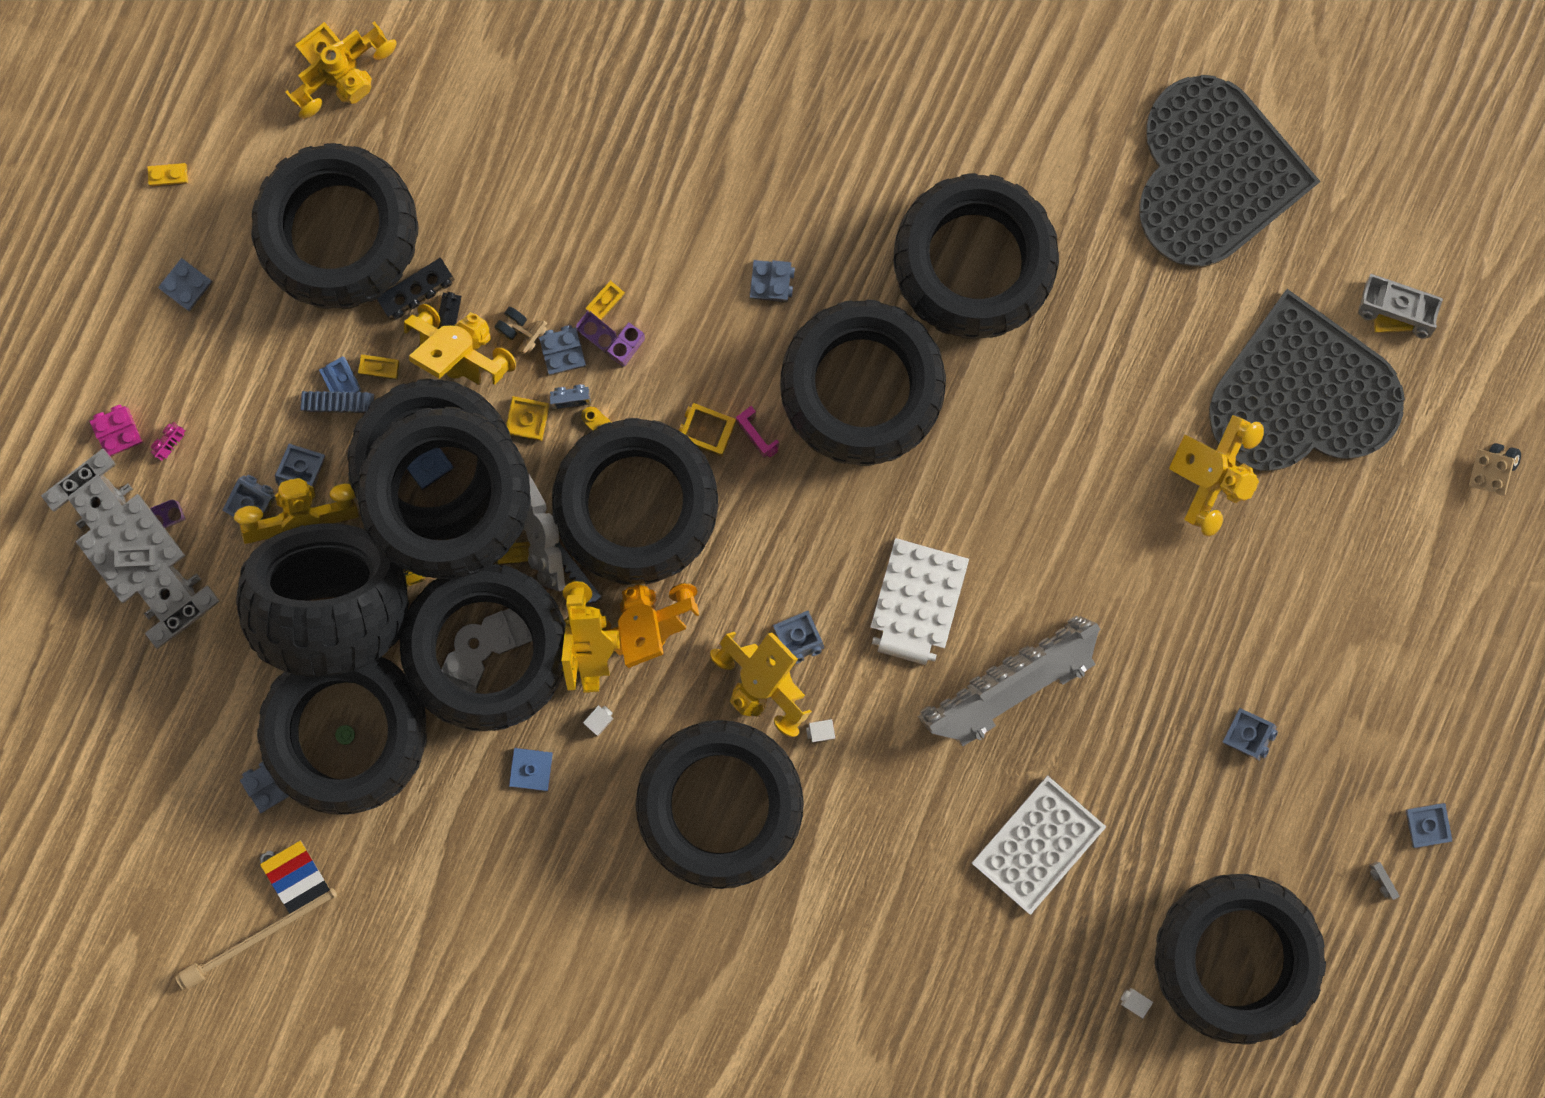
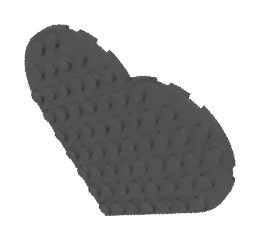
M1211 75L1186 77L1167 87L1153 104L1146 126L1148 147L1159 168L1147 181L1140 198L1139 215L1141 226L1150 244L1162 256L1175 263L1191 267L1209 266L1225 260L1321 182L1242 89L1230 81H1225Z
M1286 289L1217 384L1210 401V426L1214 438L1219 445L1232 415L1243 418L1251 424L1253 422H1260L1264 428L1261 442L1252 449H1246L1242 444L1236 455L1237 463L1240 465L1246 464L1254 470L1275 471L1287 468L1302 460L1313 448L1320 453L1334 458H1359L1377 451L1394 436L1400 426L1404 413V391L1396 371L1382 356L1293 292Z

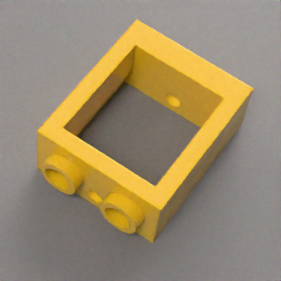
M695 403L692 404V407L688 406L684 416L687 418L685 425L681 424L678 431L687 435L696 411L725 421L726 425L717 447L689 437L698 448L723 457L736 419Z

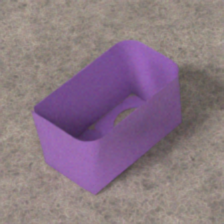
M589 310L577 323V330L604 353L607 352L617 338L615 331L591 311L589 314ZM588 322H593L597 326V331L593 335H588L584 332V325ZM602 334H608L612 339L608 347H602L598 343V339Z
M628 322L607 350L609 357L622 367L626 366L644 342L645 334ZM628 328L637 330L638 337L636 340L628 341L625 338V331ZM618 343L624 344L627 348L626 354L623 356H616L613 352L614 346Z
M168 500L150 508L154 515H160L163 518L164 528L186 520L178 501ZM175 507L180 510L181 517L179 520L172 521L169 519L168 511L171 508Z

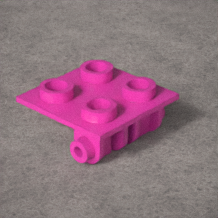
M175 422L172 425L169 423L162 432L164 435L161 439H156L151 445V453L161 461L164 458L167 459L172 451L165 446L167 445L174 450L168 444L169 440L178 445L171 438L180 442L186 430Z

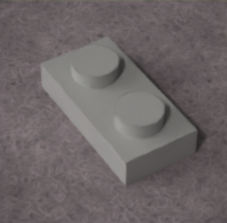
M155 546L114 547V567L155 566Z
M1374 862L1369 865L1372 869L1370 871L1371 876L1375 881L1378 880L1381 885L1380 891L1385 898L1388 897L1389 900L1400 897L1381 862Z

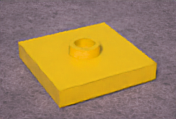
M512 396L506 423L510 435L543 441L550 403Z

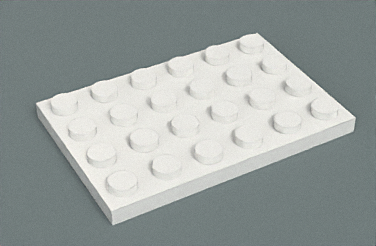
M1046 776L973 860L972 864L1031 915L1106 826L1055 781Z

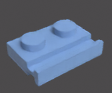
M342 356L326 365V367L319 369L329 391L349 393L362 391L345 357Z

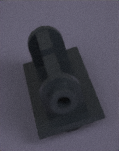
M443 292L439 310L440 326L437 329H440L442 326H455L462 296L455 295L453 292Z

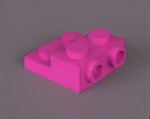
M114 406L111 408L110 413H98L90 421L102 449H105L110 457L143 443L130 410L126 406Z

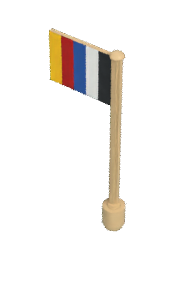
M301 840L260 864L289 915L204 965L194 963L179 972V975L175 978L182 990L190 989L205 980L204 975L209 970L333 897H337L336 891L333 888H329Z

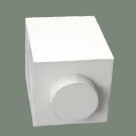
M598 705L583 723L599 736L614 719L611 717L613 713L605 705L602 708Z
M832 719L809 723V727L806 728L807 738L812 739V742L835 739Z
M1132 988L1129 991L1126 990L1120 999L1122 1000V1006L1141 1018H1144L1153 1003Z

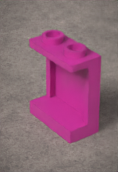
M750 406L736 417V422L763 458L767 456L771 458L778 452L779 441L775 440L770 445L764 442L750 423L756 417V411Z

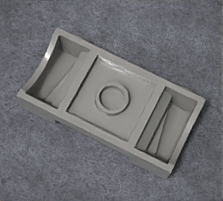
M1370 274L1365 283L1358 314L1365 320L1375 319L1378 314H1382L1414 325L1413 333L1418 338L1425 339L1431 337L1437 327V315L1443 298Z

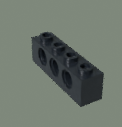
M440 257L384 292L377 300L390 320L393 318L397 320L404 315V311L409 308L412 310L418 307L420 301L425 298L428 300L434 297L439 289L450 287L455 279ZM431 276L437 277L435 284L428 283V279ZM420 286L421 292L417 295L412 294V289ZM398 297H405V302L403 304H396V299Z

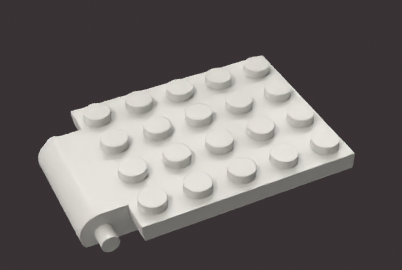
M895 538L871 623V628L883 631L881 638L873 637L872 644L879 646L877 652L926 665L927 660L935 662L937 654L930 653L932 645L941 648L946 646L969 562L968 558Z

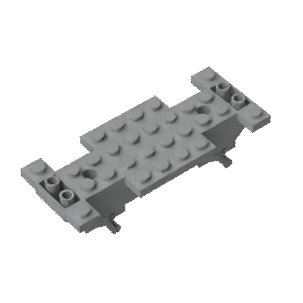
M101 449L42 494L41 497L54 512L68 501L77 510L82 518L76 522V525L82 529L87 524L91 530L75 542L122 603L139 592L151 608L144 615L148 619L156 615L160 620L159 623L145 633L156 649H159L206 614L220 600L209 586L204 587L195 594L192 586L201 580L199 575L196 573L187 580L173 567L185 554L139 494L135 495L128 502L125 501L124 495L133 490L129 483L121 489H117L103 475L114 467L116 463L105 449ZM99 498L101 504L99 507L94 508L93 502ZM155 546V566L114 567V547ZM168 589L170 591V596L168 599L164 600L162 597V593L164 590Z
M1072 617L1067 621L1068 624L1064 628L1055 632L1056 636L1051 639H1043L1036 648L1026 646L1018 651L1019 654L1015 657L1009 656L1004 659L1002 665L989 668L986 671L987 674L981 678L977 676L969 681L968 690L966 688L960 690L952 700L948 698L941 702L939 708L928 706L921 710V714L918 716L919 720L932 734L953 738L962 746L975 739L982 740L981 738H984V734L996 726L992 719L1054 681L1064 685L1076 677H1084L1085 671L1096 665L1092 655L1098 632L1101 630L1097 623L1084 617Z

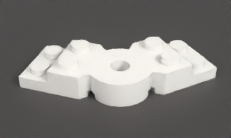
M529 474L531 499L523 528L527 533L530 543L528 562L532 569L538 570L537 579L542 586L561 591L565 587L561 551L558 547H555V544L559 542L558 527L554 523L553 516L550 513H545L547 509L546 503Z
M511 609L500 611L484 618L482 625H466L458 631L454 641L456 651L448 654L442 671L452 683L466 691L475 693L485 671L482 661L486 660L492 651L502 654L531 642L530 631L521 617ZM477 638L479 640L478 648L471 649L469 646L470 641Z

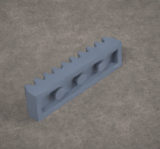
M302 391L300 411L366 413L374 401V394L368 392Z
M560 542L556 543L555 547H558L561 551L563 567H566L564 571L571 573L570 579L583 582L591 588L592 597L588 602L590 604L596 603L602 599L601 595Z

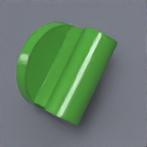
M343 725L336 730L335 737L339 743L346 745L354 740L355 732L351 726Z

